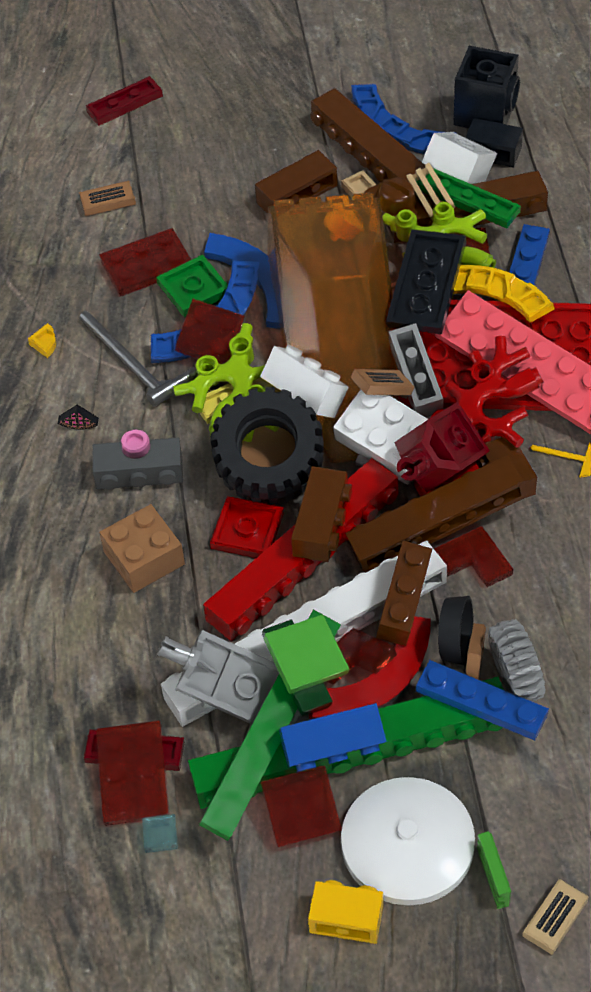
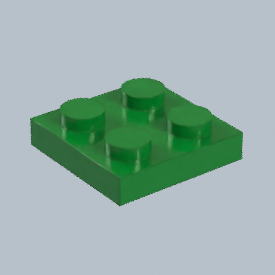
M203 254L156 277L158 286L184 318L221 300L228 286Z

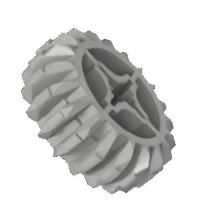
M516 619L496 623L497 625L489 628L488 643L505 691L529 701L537 702L538 699L544 697L546 688L540 662L528 633L525 631L524 626Z

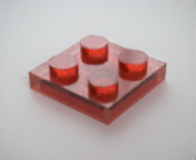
M192 299L175 346V351L197 359L205 355H211L217 359L218 363L224 364L231 358L229 343L237 333H240L245 316Z
M325 765L260 783L277 848L342 830Z

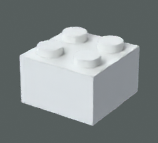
M454 132L433 133L422 163H430L434 169L469 184L486 181L497 153Z

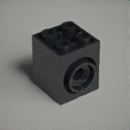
M468 46L455 77L454 126L470 128L473 118L502 124L508 123L510 115L515 108L520 89L518 54Z

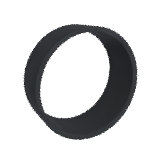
M470 596L445 598L443 602L438 630L439 654L443 661L460 665L467 664V653L474 621L473 604Z

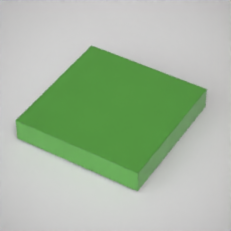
M323 614L264 635V642L289 694L346 675L350 670Z

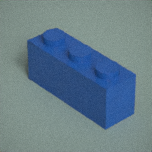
M377 703L278 729L287 766H296L297 772L315 768V761L328 758L329 764L348 759L347 752L360 750L361 756L380 751L379 744L387 742Z

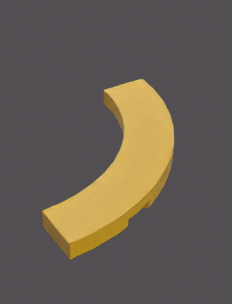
M460 265L453 294H462L469 290L474 294L498 299L520 312L529 323L554 310V304L542 291L530 282L526 283L516 278L513 273L487 266Z

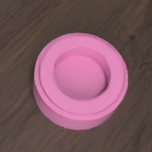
M131 430L126 432L121 438L123 452L129 458H141L150 450L149 437L144 431Z

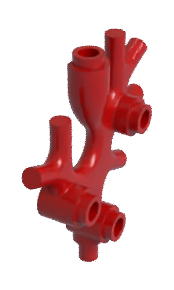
M500 335L495 337V355L493 360H484L479 350L472 351L469 354L473 363L471 375L476 382L475 386L471 389H463L455 382L450 381L445 386V390L460 404L485 443L493 441L495 436H499L518 448L523 444L524 438L512 429L514 423L529 416L524 405L502 417L489 418L483 413V404L491 397L510 399L524 396L540 388L539 385L544 382L536 367L533 369L528 367L507 379L502 378L501 374L504 370L531 356L526 347L508 354L506 337ZM444 409L435 411V412L431 415V417H433V416H435L436 414L440 413V412L443 411Z

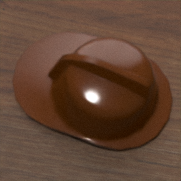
M403 178L385 179L380 184L367 189L362 195V203L366 208L381 214L388 213L394 217L401 210L405 209L411 210L417 215L422 208V203L417 194H415L412 184Z

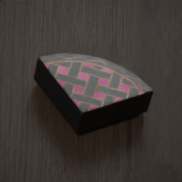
M77 404L59 415L58 424L70 429H90L98 426L99 417Z

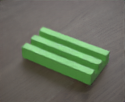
M489 831L478 834L477 851L497 909L508 907L511 889L492 833Z

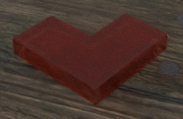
M482 526L434 548L447 565V577L472 566L486 587H489L513 575L512 566Z

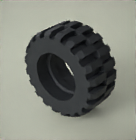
M265 387V392H258L257 388L248 390V396L243 397L242 394L233 398L234 404L232 406L226 404L221 409L222 418L216 417L214 421V432L211 433L210 442L216 471L219 477L223 478L224 485L230 491L235 489L236 495L241 499H246L247 496H250L253 502L262 503V500H269V504L274 505L278 504L279 498L285 497L288 502L295 499L294 492L297 490L302 494L305 492L312 466L322 467L324 459L322 427L320 421H317L313 408H306V401L300 396H296L293 399L291 391L282 389L281 393H276L274 387ZM277 426L285 429L294 437L295 450L286 461L279 465L260 467L249 463L242 457L240 452L241 442L248 433L256 428Z

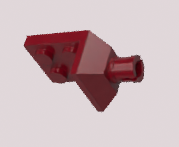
M458 402L426 420L394 442L401 457L397 463L398 473L406 469L407 472L401 475V477L407 481L415 479L426 492H429L490 452Z

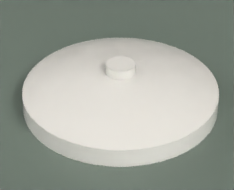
M394 778L370 787L353 802L342 825V854L346 867L357 884L360 886H371L377 889V891L383 892V901L398 905L425 904L447 895L466 876L474 856V826L462 802L443 786L421 778Z

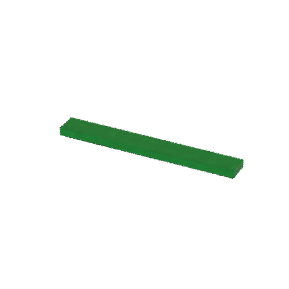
M313 609L308 619L322 614ZM324 615L335 637L341 624ZM280 674L277 676L199 826L227 841L231 838L281 741L278 729L288 726L298 709L291 694L288 693Z

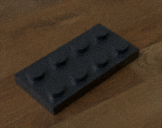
M411 229L386 319L387 327L399 329L416 323L419 332L443 334L467 242L466 235Z

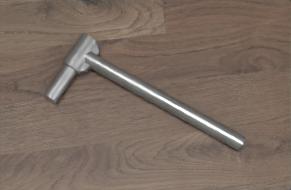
M83 311L80 314L79 318L149 387L146 396L152 406L155 407L175 394L174 385L190 382L198 376L197 369L192 367L173 380L158 381L88 311Z

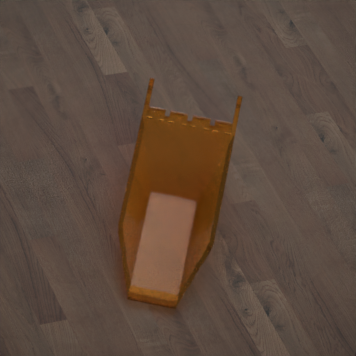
M373 193L353 194V200H349L348 194L326 196V202H322L321 197L298 198V204H294L293 199L274 200V206H268L267 252L283 348L291 345L300 349L303 352L301 356L320 362L322 370H330L341 377L339 381L349 387L335 418L316 415L317 421H320L322 427L324 452L331 463L356 461L359 455L335 440L333 430L334 425L360 391V388L351 378L354 369L398 370L389 345V331L396 330V328H389L386 324L393 296L382 209L379 198H373ZM390 395L394 399H397L399 396L401 397V395Z

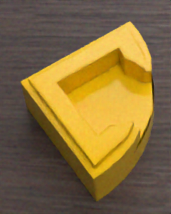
M49 323L28 338L29 345L46 358L52 355L56 347L55 333Z

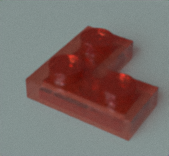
M355 628L345 633L337 642L350 670L356 665L376 675L397 656L393 645ZM343 676L334 678L326 682L334 685Z

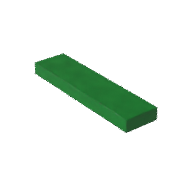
M434 169L455 207L469 213L482 209L486 215L485 220L506 229L520 213L521 205ZM430 174L426 175L425 177L438 199L446 202ZM421 179L417 180L416 183L420 190L429 195Z

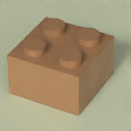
M152 504L99 532L104 553L133 593L185 565L182 544Z

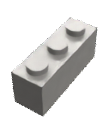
M417 324L389 331V345L397 369L415 386L412 394L407 396L411 408L425 418L430 417L435 411L443 409V396Z

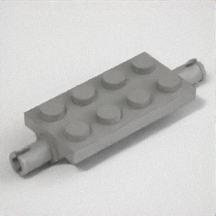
M204 630L199 632L195 644L191 648L165 636L160 644L161 648L157 651V655L183 665L182 669L184 670L176 686V691L250 724H253L279 675L274 662ZM297 709L289 725L308 721L309 714L302 717Z

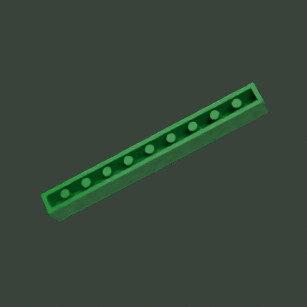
M499 676L483 680L485 683L504 690ZM428 696L379 708L387 741L379 744L380 751L362 756L360 750L347 752L348 759L329 764L328 758L315 761V768L297 772L296 766H287L282 742L280 741L252 797L264 791H279L290 784L301 781L312 782L326 774H341L347 772L352 767L363 764L374 765L385 758L406 756L414 750L425 747L436 748L447 741L454 739L465 740L471 738L476 733L487 730L498 731L503 727ZM240 746L188 760L200 809L209 807Z

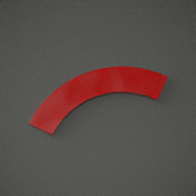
M415 616L407 645L403 646L394 643L388 659L369 677L347 686L326 688L333 701L332 705L309 714V720L377 703L379 709L395 699L410 683L423 662L429 643L431 618Z

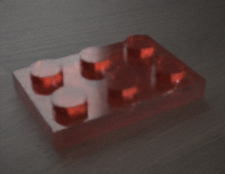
M173 228L99 254L100 262L120 297L156 284L157 276L191 260Z
M160 720L96 729L104 825L110 826L169 818L163 734Z

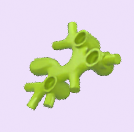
M440 202L434 207L433 224L429 227L418 226L416 215L407 209L401 210L395 217L385 213L381 219V222L390 226L391 231L396 233L397 238L404 242H408L411 229L449 234L457 233L466 235V237L482 244L487 238L486 233L473 227L475 224L486 219L482 209L469 216L457 218L455 217L454 208L448 202ZM465 247L461 265H479L495 268L496 260L493 259V255L480 249Z
M242 324L240 333H237L229 343L231 358L228 362L220 364L214 356H202L196 362L198 376L190 382L173 386L175 396L189 393L194 394L195 397L191 410L195 413H202L210 387H214L219 382L224 381L232 384V393L223 399L213 411L209 425L210 436L214 432L213 424L216 417L222 418L221 409L226 404L232 406L235 396L242 394L243 397L248 396V390L257 388L258 392H265L264 386L259 384L252 385L256 379L261 378L260 376L265 365L258 367L250 366L254 360L253 337L251 336L253 326L251 324ZM265 426L274 432L280 428L277 426ZM254 430L248 433L243 441L251 442Z

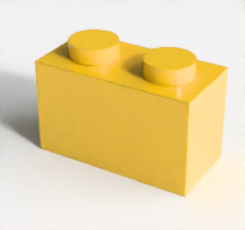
M334 880L316 881L308 917L309 933L377 944L384 906L383 892L366 885L356 888L344 886L341 882Z

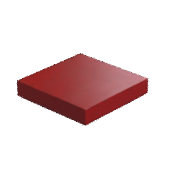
M227 496L210 541V548L257 558L274 543L284 515V507Z

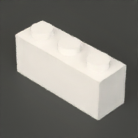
M287 345L286 348L274 346L260 377L279 390L291 391L293 399L296 396H300L306 401V408L312 407L316 415L335 418L349 388L339 381L341 377L330 370H322L320 362L309 357L304 358L301 356L303 352L291 345Z

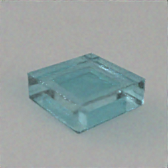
M175 814L142 818L145 853L178 849Z

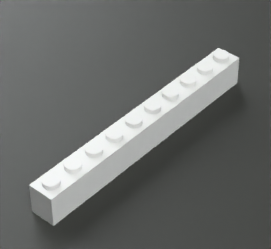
M427 540L419 544L425 547L432 548V546L428 543ZM434 549L432 550L420 597L447 583V565ZM398 556L393 559L384 560L378 567L367 573L358 574L352 581L341 587L332 588L326 595L315 601L306 602L300 609L289 615L278 617L274 623L263 629L290 619L293 620L294 624L307 620L314 609L341 624L334 637L336 642L341 641L381 619ZM256 629L246 638L235 643V645L274 662L262 636L263 629ZM181 672L170 675L166 681L161 683L165 702L183 727L216 708L175 690L182 675Z

